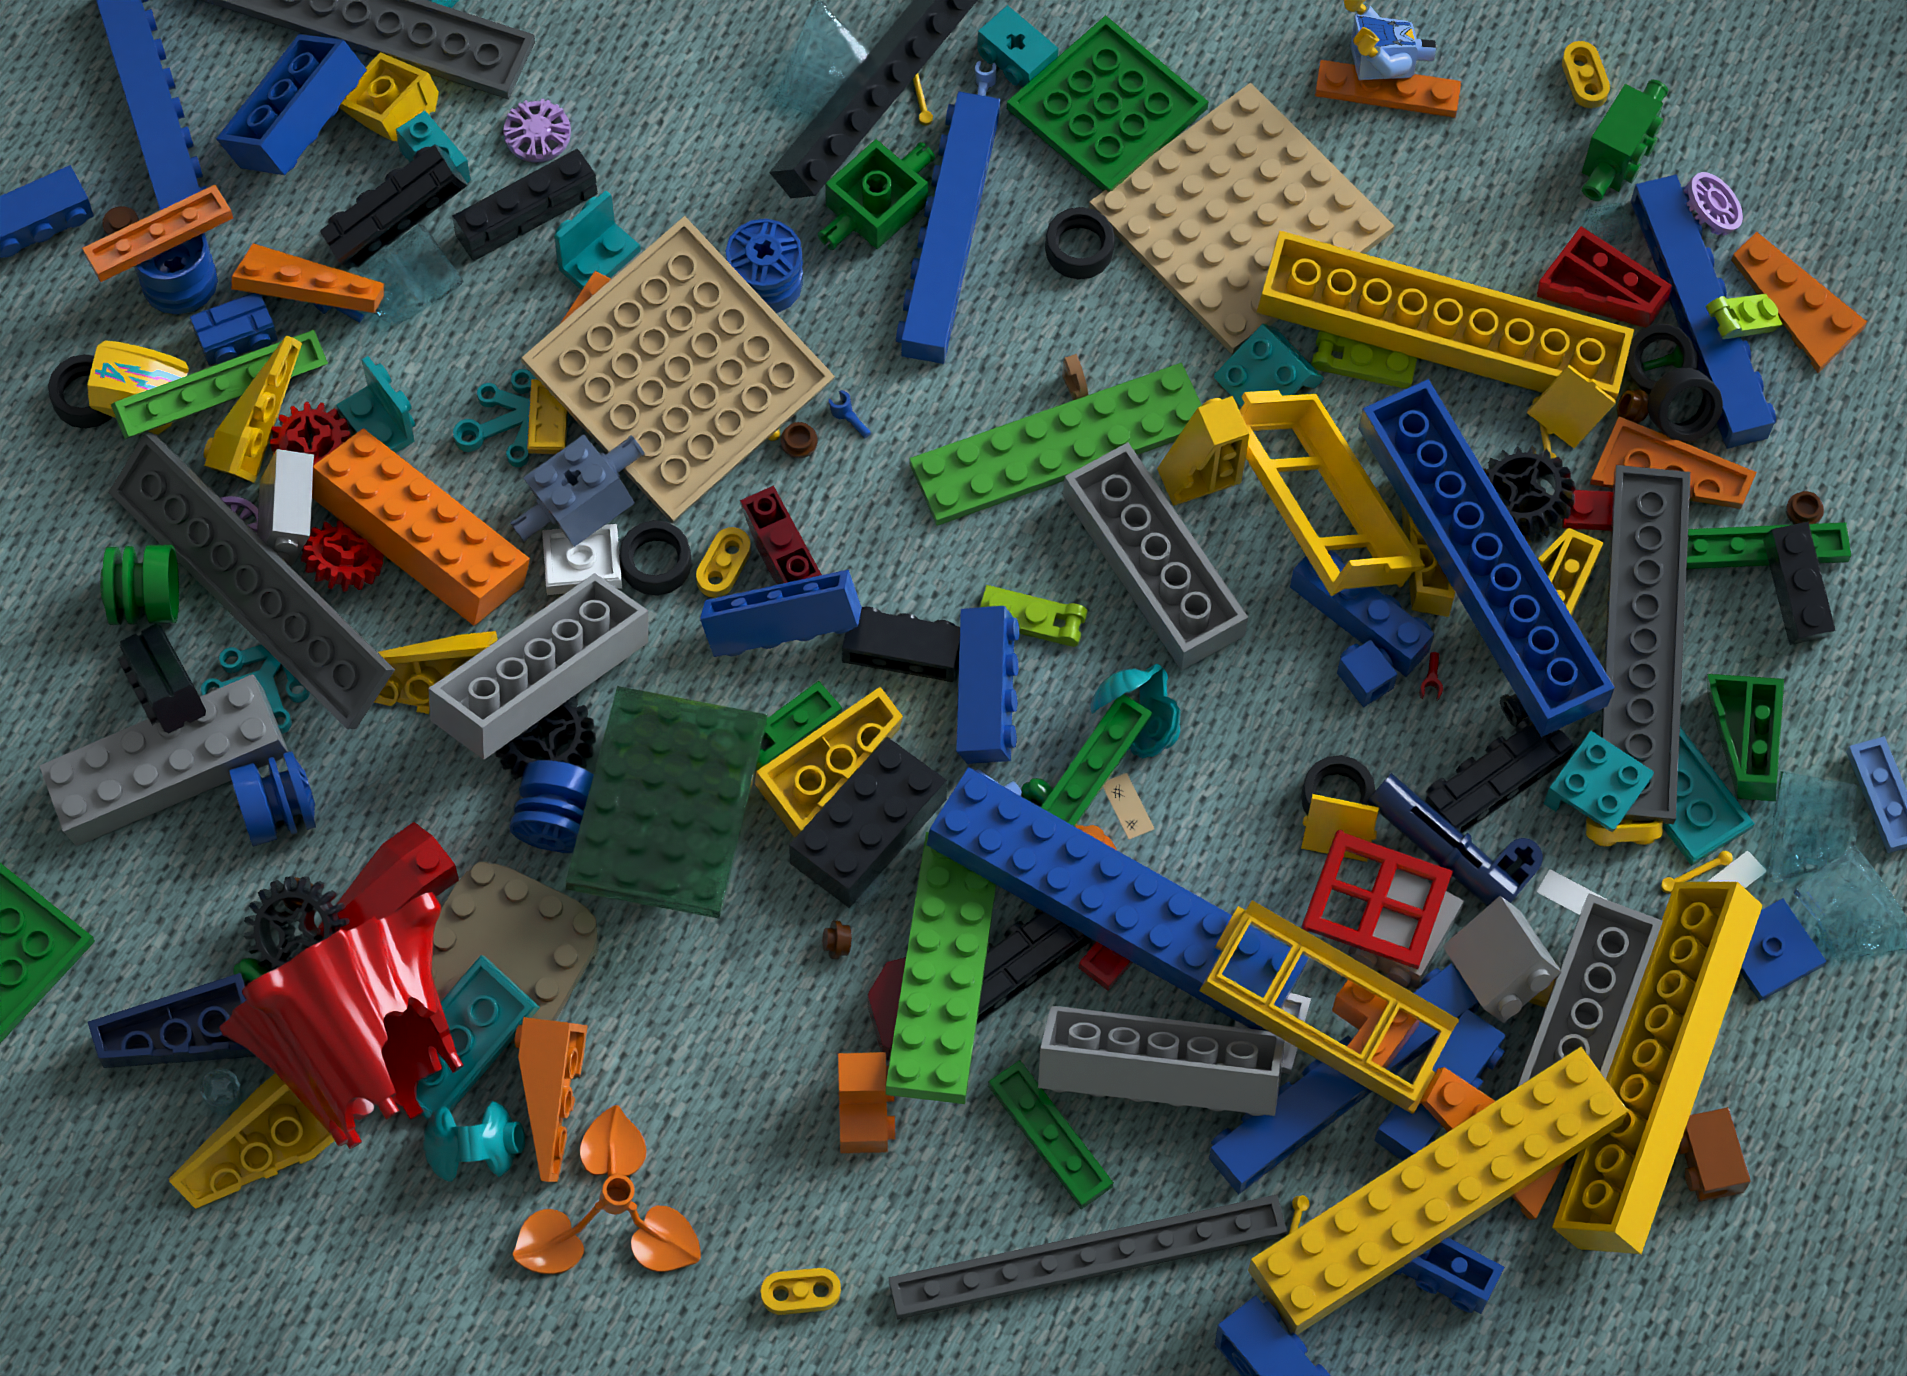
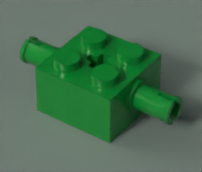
M1649 80L1643 92L1624 84L1592 135L1581 172L1589 176L1588 181L1582 187V192L1590 200L1601 201L1608 187L1620 192L1626 181L1632 184L1641 169V159L1644 155L1649 157L1658 141L1656 135L1664 122V119L1659 117L1663 106L1662 100L1668 94L1667 86L1661 81Z
M875 139L825 184L826 206L837 217L823 230L818 232L820 241L824 245L830 242L827 248L834 250L837 245L855 231L876 249L880 248L926 206L928 182L919 176L918 173L935 160L933 151L929 147L923 151L926 144L919 142L905 157L899 159L881 142Z

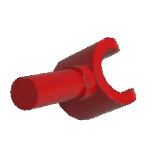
M1437 652L1430 653L1427 679L1422 682L1419 690L1421 699L1424 698L1425 687L1427 686L1436 688L1438 692L1436 701L1442 695L1443 685L1438 679L1439 653Z

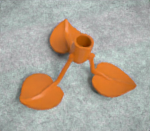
M614 1105L593 1121L587 1129L580 1146V1159L587 1172L592 1175L608 1173V1178L604 1182L599 1195V1201L573 1228H571L569 1218L563 1212L553 1209H543L535 1212L522 1225L512 1256L522 1267L540 1274H560L570 1270L580 1261L584 1254V1245L576 1234L580 1233L601 1210L614 1215L621 1214L626 1210L629 1211L634 1224L639 1227L631 1238V1250L637 1262L648 1270L668 1272L694 1265L701 1259V1250L692 1226L677 1210L668 1206L657 1205L649 1209L644 1221L639 1217L636 1210L637 1205L632 1202L635 1192L634 1184L626 1176L634 1174L643 1165L647 1152L646 1143L638 1128L627 1118L618 1105Z

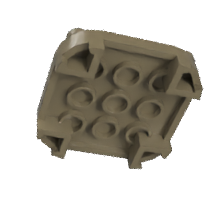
M487 862L476 863L454 886L441 908L439 919L435 925L432 976L440 1002L479 956L483 955L540 1007L532 1018L556 1021L591 959L595 960L599 948L596 918L588 908L577 900L510 867L489 864ZM515 1038L510 1043L515 1044Z

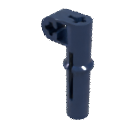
M1392 773L1366 801L1370 806L1379 807L1378 813L1433 859L1438 866L1452 870V877L1487 907L1499 896L1511 903L1542 865L1543 854L1541 848L1536 842L1527 838L1515 839L1494 860L1490 859L1472 843V837L1469 833L1465 835L1460 833ZM1517 857H1520L1523 860L1520 867L1510 876L1505 870L1517 860Z

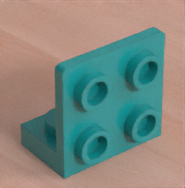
M604 191L598 197L589 199L583 206L582 211L572 220L568 219L561 223L554 235L558 269L581 290L594 271L611 278L641 252L640 244L615 223L612 195L608 191Z
M1263 323L1214 374V378L1233 396L1234 400L1241 407L1244 404L1241 398L1244 392L1279 390L1282 396L1294 395L1302 386L1315 389L1325 379L1277 328Z
M366 356L361 361L367 386L336 404L337 410L346 419L347 424L355 434L364 428L397 453L415 442L412 428L416 425L408 412L412 409V406L401 390L395 392L389 383L392 380L381 363L375 365L370 357Z
M1590 731L1549 787L1543 804L1557 812L1564 802L1613 832L1650 782L1654 772L1593 731Z

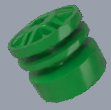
M173 545L146 546L142 563H138V557L133 546H125L123 559L119 547H106L100 575V588L109 625H121L124 611L128 624H137L141 607L145 609L149 624L177 622L179 613V572L176 551Z

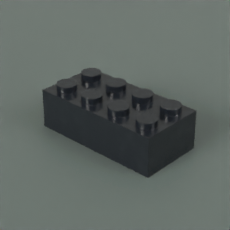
M886 737L789 844L790 864L850 908L947 800V780L889 737Z

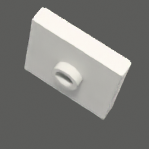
M617 524L604 525L575 547L561 529L542 530L547 595L565 594L594 573L617 589L622 588Z

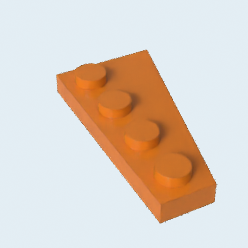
M1758 232L1733 254L1731 261L1757 295L1767 294L1768 298L1776 304L1778 316L1792 335L1791 339L1799 349L1804 350L1811 360L1810 364L1817 373L1865 328L1867 324L1865 319Z
M254 243L232 275V290L375 313L384 297V283Z
M1619 416L1593 473L1590 485L1613 488L1616 465L1691 472L1689 501L1741 509L1757 472L1679 440H1673L1662 433Z
M1445 1067L1437 1069L1420 1101L1447 1132L1495 1102V1100ZM1566 1161L1511 1196L1522 1207L1520 1211L1528 1219L1537 1218Z

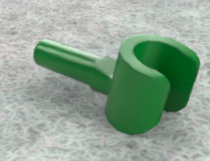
M1676 345L1671 354L1643 362L1642 366L1644 371L1666 365L1681 368L1683 365V354L1681 348Z

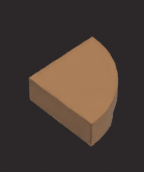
M1077 354L1065 357L1062 377L1072 399L1076 400L1087 396L1088 388Z

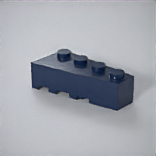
M241 973L88 1021L98 1059L103 1068L257 1057L247 1048L223 1036L219 1029L231 1017L232 1011L246 1001L242 994L245 983Z

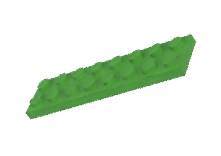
M1181 362L909 458V464L936 526L1062 482L1066 475L1127 442L1137 455L1175 442L1196 409L1202 406Z
M926 832L886 1081V1095L965 1104L997 885L927 846L929 832Z

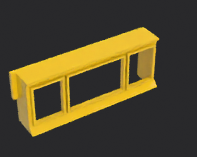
M1279 390L1244 392L1241 397L1244 404L1239 411L1250 433L1246 459L1330 596L1350 588L1394 584L1402 587L1413 571H1422L1425 567L1424 563L1317 394L1282 396ZM1292 429L1309 457L1270 459L1253 431ZM1318 470L1358 534L1319 538L1279 472ZM1366 547L1373 558L1349 560L1340 572L1327 550Z
M1252 900L1245 910L1238 906L1215 945V948L1219 949L1221 953L1199 991L1414 1114L1436 1073L1432 1068L1459 1019ZM1250 923L1291 946L1263 998L1222 975ZM1302 953L1388 1002L1360 1054L1274 1005ZM1399 1009L1439 1032L1412 1083L1405 1081L1371 1061Z

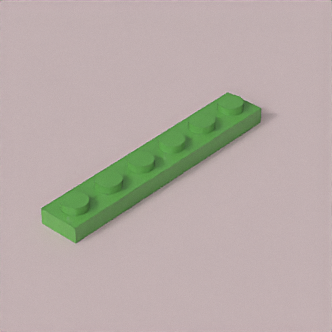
M315 330L293 337L300 341L302 346L291 378L328 364ZM281 342L112 403L111 407L124 438L128 439L241 397Z

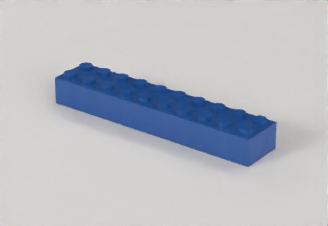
M1427 379L1364 407L1358 427L1359 431L1540 736L1543 737L1607 707L1615 689L1614 685L1430 380Z
M967 768L930 827L927 846L1066 925L1082 932L1089 938L1246 1027L1268 1031L1199 991L1221 953L1219 949L1215 948V945L1230 921L1231 914L972 768ZM1249 925L1222 975L1263 998L1291 948ZM1301 954L1274 1003L1279 1008L1283 1007L1308 961V958Z

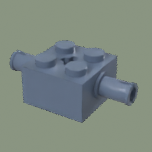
M583 434L524 477L527 485L537 498V504L514 521L512 520L510 524L525 542L527 538L548 523H556L575 547L635 503L620 480L618 473L641 456L643 457L645 452L634 437L630 435L628 439L607 454L599 453Z

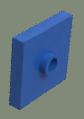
M1784 898L1761 910L1740 973L1758 1000L1762 1001L1823 967L1826 960Z

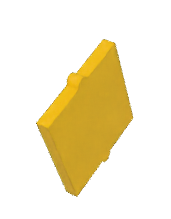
M1568 364L1530 406L1527 414L1545 426L1548 434L1554 433L1575 449L1616 404V400L1596 386L1594 379H1587Z
M1312 794L1308 816L1303 818V825L1306 827L1301 849L1328 854L1334 835L1338 830H1343L1346 834L1372 842L1377 837V831L1374 829L1379 807ZM1347 851L1344 854L1345 858L1365 862L1368 860Z

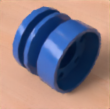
M771 219L751 220L738 227L729 237L725 250L726 260L775 313L791 307L800 296L803 286V256L799 238L793 229L780 221Z
M205 233L134 266L144 297L153 308L163 313L179 315L193 312L205 305L216 291L218 277Z
M293 751L283 753L288 770L280 773L274 756L268 758L270 776L261 777L254 763L229 770L253 847L277 840L276 822L284 820L292 835L296 834L297 829L293 816L302 814L307 830L316 828L314 821L316 806L305 770L294 757Z
M552 760L529 762L524 768L519 787L520 796L523 799L515 803V815L511 817L509 825L510 832L517 839L539 849L572 854L583 852L589 845V832L592 831L594 825L593 818L589 815H593L598 810L603 790L602 781L591 772L569 763Z

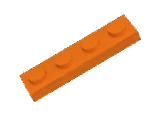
M1320 60L1315 96L1456 118L1461 81L1414 74L1411 78L1358 80L1355 65Z
M214 184L82 249L99 281L103 282L233 219L230 207Z

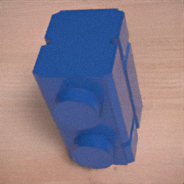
M251 293L190 316L195 335L209 366L237 358V355L250 350L256 351L265 348L278 340L274 324L261 294Z

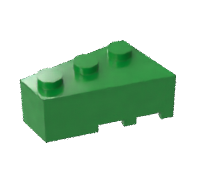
M1707 674V693L1737 799L1776 802L1784 679Z

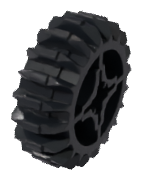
M1517 445L1514 450L1515 454L1509 455L1502 450L1500 454L1501 460L1498 461L1490 458L1488 462L1489 469L1483 470L1496 492L1503 494L1504 499L1509 501L1507 510L1522 535H1528L1529 540L1533 543L1536 538L1535 534L1541 533L1548 538L1550 534L1549 527L1560 530L1562 526L1561 519H1569L1571 515L1570 507H1573L1575 504V495L1573 494L1575 482L1571 479L1570 469L1563 467L1559 456L1551 459L1550 452L1547 449L1538 455L1533 445L1529 448L1528 452L1522 453L1521 448ZM1542 479L1552 485L1555 490L1553 495L1546 493V489L1541 487L1540 482Z
M575 696L571 697L548 714L562 718L561 720H550L545 716L497 750L495 755L498 758H502L500 760L501 767L504 770L511 769V777L517 780L523 776L524 768L529 762L538 761L527 757V755L536 754L540 755L544 760L569 763L585 769L587 767L585 758H592L594 750L591 745L596 742V733L592 731L595 728L592 718L587 717V707L585 705L577 707V698ZM539 726L543 728L544 734H548L549 749L546 747L545 741L540 739ZM574 738L567 751L557 757L556 752L559 747L567 744L568 739Z
M294 876L285 877L284 884L279 880H275L270 883L271 892L267 889H261L258 892L261 902L253 901L249 904V908L257 915L247 916L244 920L246 924L254 926V930L244 934L245 939L254 938L256 945L249 948V953L261 952L263 955L258 960L257 965L263 967L271 962L270 971L293 959L289 956L292 951L298 948L300 943L307 946L317 944L339 931L340 927L348 925L350 920L348 918L339 919L337 914L345 909V905L340 903L333 906L331 903L336 896V892L331 890L322 895L324 883L318 881L311 887L308 876L301 877L298 884ZM294 897L304 900L302 906L297 907L293 914L275 910V907L285 898ZM316 911H318L322 918L324 932L317 928L314 922ZM296 921L300 922L298 929L303 932V934L298 936L294 935L296 928L291 925V923ZM270 926L274 927L279 934L277 946L272 939Z

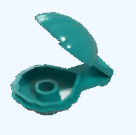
M1154 664L1144 671L1125 669L1110 675L1100 684L1090 704V710L1093 714L1099 708L1126 692L1130 693L1139 687L1140 705L1153 712L1150 720L1130 747L1131 753L1142 759L1157 756L1164 749L1172 747L1180 735L1181 710L1175 700L1167 697L1168 674L1159 664Z
M492 1101L487 1109H485L481 1124L456 1126L450 1110L443 1106L431 1114L424 1129L423 1150L425 1151L426 1160L431 1166L432 1171L438 1177L448 1182H452L456 1178L459 1162L480 1161L484 1159L490 1171L501 1177L510 1170L516 1153H521L525 1147V1131L519 1121L514 1122L505 1106L495 1101Z

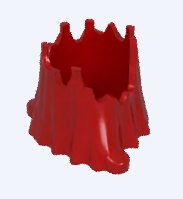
M433 892L420 895L381 920L373 917L354 929L348 931L339 930L323 941L303 950L284 965L256 978L242 990L246 1001L232 1011L231 1017L219 1027L223 1036L247 1048L279 1076L324 1128L331 1133L338 1147L347 1144L348 1148L352 1149L362 1143L355 1130L354 1119L361 1120L368 1117L374 1111V1105L379 1107L386 1120L400 1112L397 1105L404 1108L410 1120L420 1116L424 1111L416 1099L418 1083L420 1080L442 1069L436 1050L447 1062L453 1073L464 1066L456 1053L457 1051L432 976L434 930L441 913V905Z

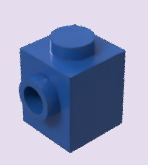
M1372 640L1367 641L1361 646L1354 644L1340 655L1337 674L1363 708L1394 689L1397 672L1393 669L1392 660L1383 648L1378 649Z

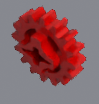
M305 402L304 410L298 411L295 406H291L292 415L290 417L282 414L278 416L281 427L272 426L271 431L274 439L270 440V446L274 453L276 449L313 454V465H315L351 438L350 431H347L346 419H339L337 409L334 408L326 413L324 403L320 402L316 409H311L310 403ZM310 433L313 434L312 449H309L308 446Z
M338 521L336 527H332L328 522H323L322 530L316 527L311 529L310 537L302 549L301 562L306 563V573L316 572L314 581L320 582L325 579L328 581V588L330 589L335 584H339L343 591H348L349 585H354L358 590H362L364 582L372 585L375 576H380L384 555L351 528L344 527L342 521Z

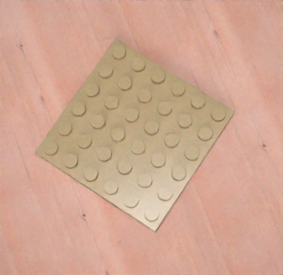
M1251 82L1154 153L1113 191L1108 192L1104 190L1089 202V209H1094L1107 218L1113 227L1114 234L1232 355L1262 323L1271 326L1279 320L1256 313L1280 230L1365 254L1392 234L1395 227Z
M686 216L681 218L521 357V362L606 453L628 439L630 435L634 437L645 452V455L624 468L623 471L671 523H674L835 378L830 370Z

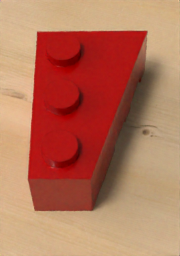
M1580 226L1540 279L1537 297L1646 328L1651 325L1669 301L1672 285Z

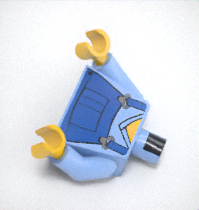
M1344 0V6L1348 11L1357 12L1354 17L1350 48L1358 80L1411 78L1415 72L1416 60L1434 61L1436 54L1435 40L1417 39L1411 22L1381 18L1370 5H1363L1365 0Z

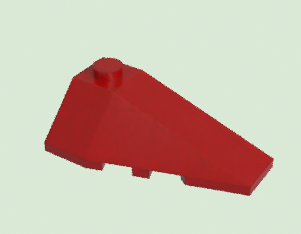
M415 822L411 823L379 847L336 903V905L340 903L345 905V909L337 913L339 919L348 918L350 920L349 924L340 927V930L348 931L354 929L373 917L381 920L425 893L433 892L435 896H438L459 881L455 863L433 835ZM322 921L318 928L324 932V925Z

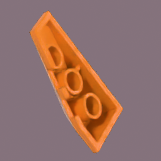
M523 1017V1024L518 1025L516 1029L515 1047L519 1049L518 1058L540 1179L546 1182H558L567 1141V1128L562 1126L563 1118L567 1119L569 1117L570 1111H573L575 1098L570 1083L574 1076L580 1077L588 1025Z

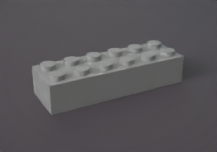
M1128 442L1065 476L1063 497L1181 671L1245 636L1248 616Z
M596 573L592 574L429 688L430 721L480 758L486 759L648 643V610Z
M253 674L200 696L206 709V715L191 723L184 722L183 727L169 734L163 731L160 723L152 726L149 719L39 765L62 830L75 846L89 842L231 781L229 772L231 769L254 763L257 769L268 765V758L274 756L275 761L284 758L283 753L288 752L265 690Z
M1588 894L1560 967L1562 973L1556 978L1517 1087L1581 1046L1606 1079L1660 931L1662 920L1593 894Z
M1051 1006L1040 1047L1038 1088L1050 1089L1059 1093L1068 1091L1090 1094L1095 1097L1127 1098L1135 1102H1161L1177 1107L1186 1105L1208 1108L1213 1111L1245 1112L1253 1116H1275L1282 1075L1285 1040L1265 1030Z

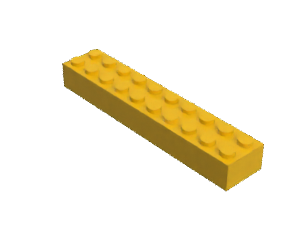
M1281 230L1276 240L1256 311L1259 314L1391 351L1405 353L1409 356L1541 393L1549 387L1569 364L1587 379H1594L1596 386L1614 399H1616L1619 393L1634 329Z
M1675 882L1662 918L1663 922L1606 1077V1081L1625 1105L1628 1113L1620 1126L1578 1153L1552 1226L1554 1230L1578 1249L1642 1254L1763 906L1739 882Z
M1581 1046L1253 1257L1250 1261L1248 1272L1268 1301L1277 1310L1290 1333L1294 1332L1298 1335L1620 1126L1628 1110Z

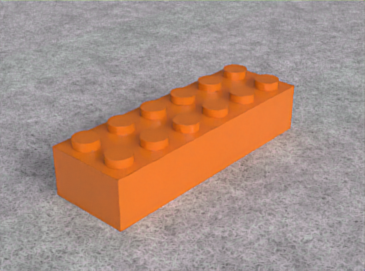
M361 429L313 465L312 498L359 536L366 539L368 543L473 626L524 586L530 561L528 556L366 429Z

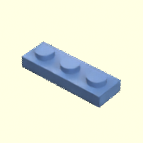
M1885 736L1849 746L1846 753L1887 853L1906 849L1907 789Z

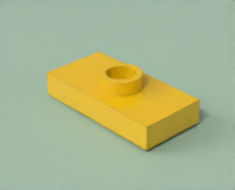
M531 379L528 453L557 454L566 447L568 411L538 379Z

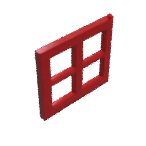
M1338 830L1334 835L1301 928L1307 932L1310 931L1400 964L1419 969L1453 871L1346 834L1343 830ZM1346 851L1381 863L1372 891L1336 879ZM1396 869L1432 881L1423 910L1387 897ZM1331 890L1367 902L1358 930L1321 918ZM1382 908L1419 920L1409 949L1373 936Z

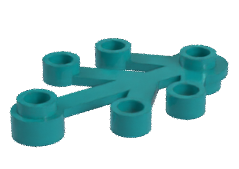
M518 369L511 376L512 388L520 394L528 393L531 391V379L537 378L526 369ZM522 377L529 380L525 385H519L516 381ZM493 383L482 384L477 390L478 401L482 406L490 408L499 405L514 411L482 424L472 419L461 420L453 429L455 445L464 452H473L482 446L483 440L521 425L514 443L508 446L506 455L510 465L514 467L526 465L529 461L527 445L530 399L500 390ZM487 391L495 393V396L491 399L482 397ZM467 435H473L476 437V439L471 442L463 441V438ZM515 451H522L524 453L523 457L515 459L511 455Z
M262 644L242 651L234 647L224 649L220 653L219 660L223 670L227 673H237L247 664L265 660V662L258 671L224 682L215 678L204 681L201 685L202 696L207 694V691L211 688H221L253 674L265 690L275 719L278 717L286 718L282 725H278L281 734L288 732L292 726V720L289 712L283 708L274 680L282 664ZM234 656L238 658L234 664L225 663L229 657ZM283 666L288 679L286 692L289 699L296 703L304 702L310 696V692L304 687L301 693H292V689L295 686L303 685Z

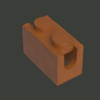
M1729 1107L1690 1115L1678 1148V1153L1685 1155L1688 1168H1685V1179L1689 1190L1696 1192L1698 1202L1744 1193L1751 1180Z

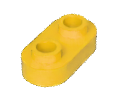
M1585 41L1572 42L1565 48L1562 58V67L1575 101L1582 107L1598 108L1606 102L1610 91V83L1597 49L1592 44ZM1574 61H1582L1585 65L1578 66ZM1592 90L1596 95L1587 94L1585 91Z
M728 527L719 531L696 571L697 586L704 595L718 598L725 596L733 588L751 554L750 538L745 531L736 527ZM730 546H735L739 551L735 554H729L726 552V549ZM720 577L722 581L719 584H711L709 579Z
M1587 817L1586 836L1599 846H1612L1616 842L1630 841L1636 844L1647 845L1653 843L1655 839L1660 838L1663 834V821L1643 822L1622 819L1615 831L1611 832L1591 818Z
M826 1268L775 1272L767 1276L761 1285V1300L764 1307L777 1315L826 1311L837 1304L841 1295L839 1278L833 1271ZM822 1285L829 1292L824 1297H817L813 1290L817 1286ZM783 1289L789 1295L786 1300L778 1301L773 1297L775 1291Z

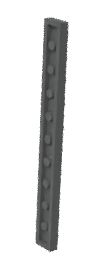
M1276 1194L889 1277V1286L898 1320L1285 1237L1287 1230L1278 1195Z

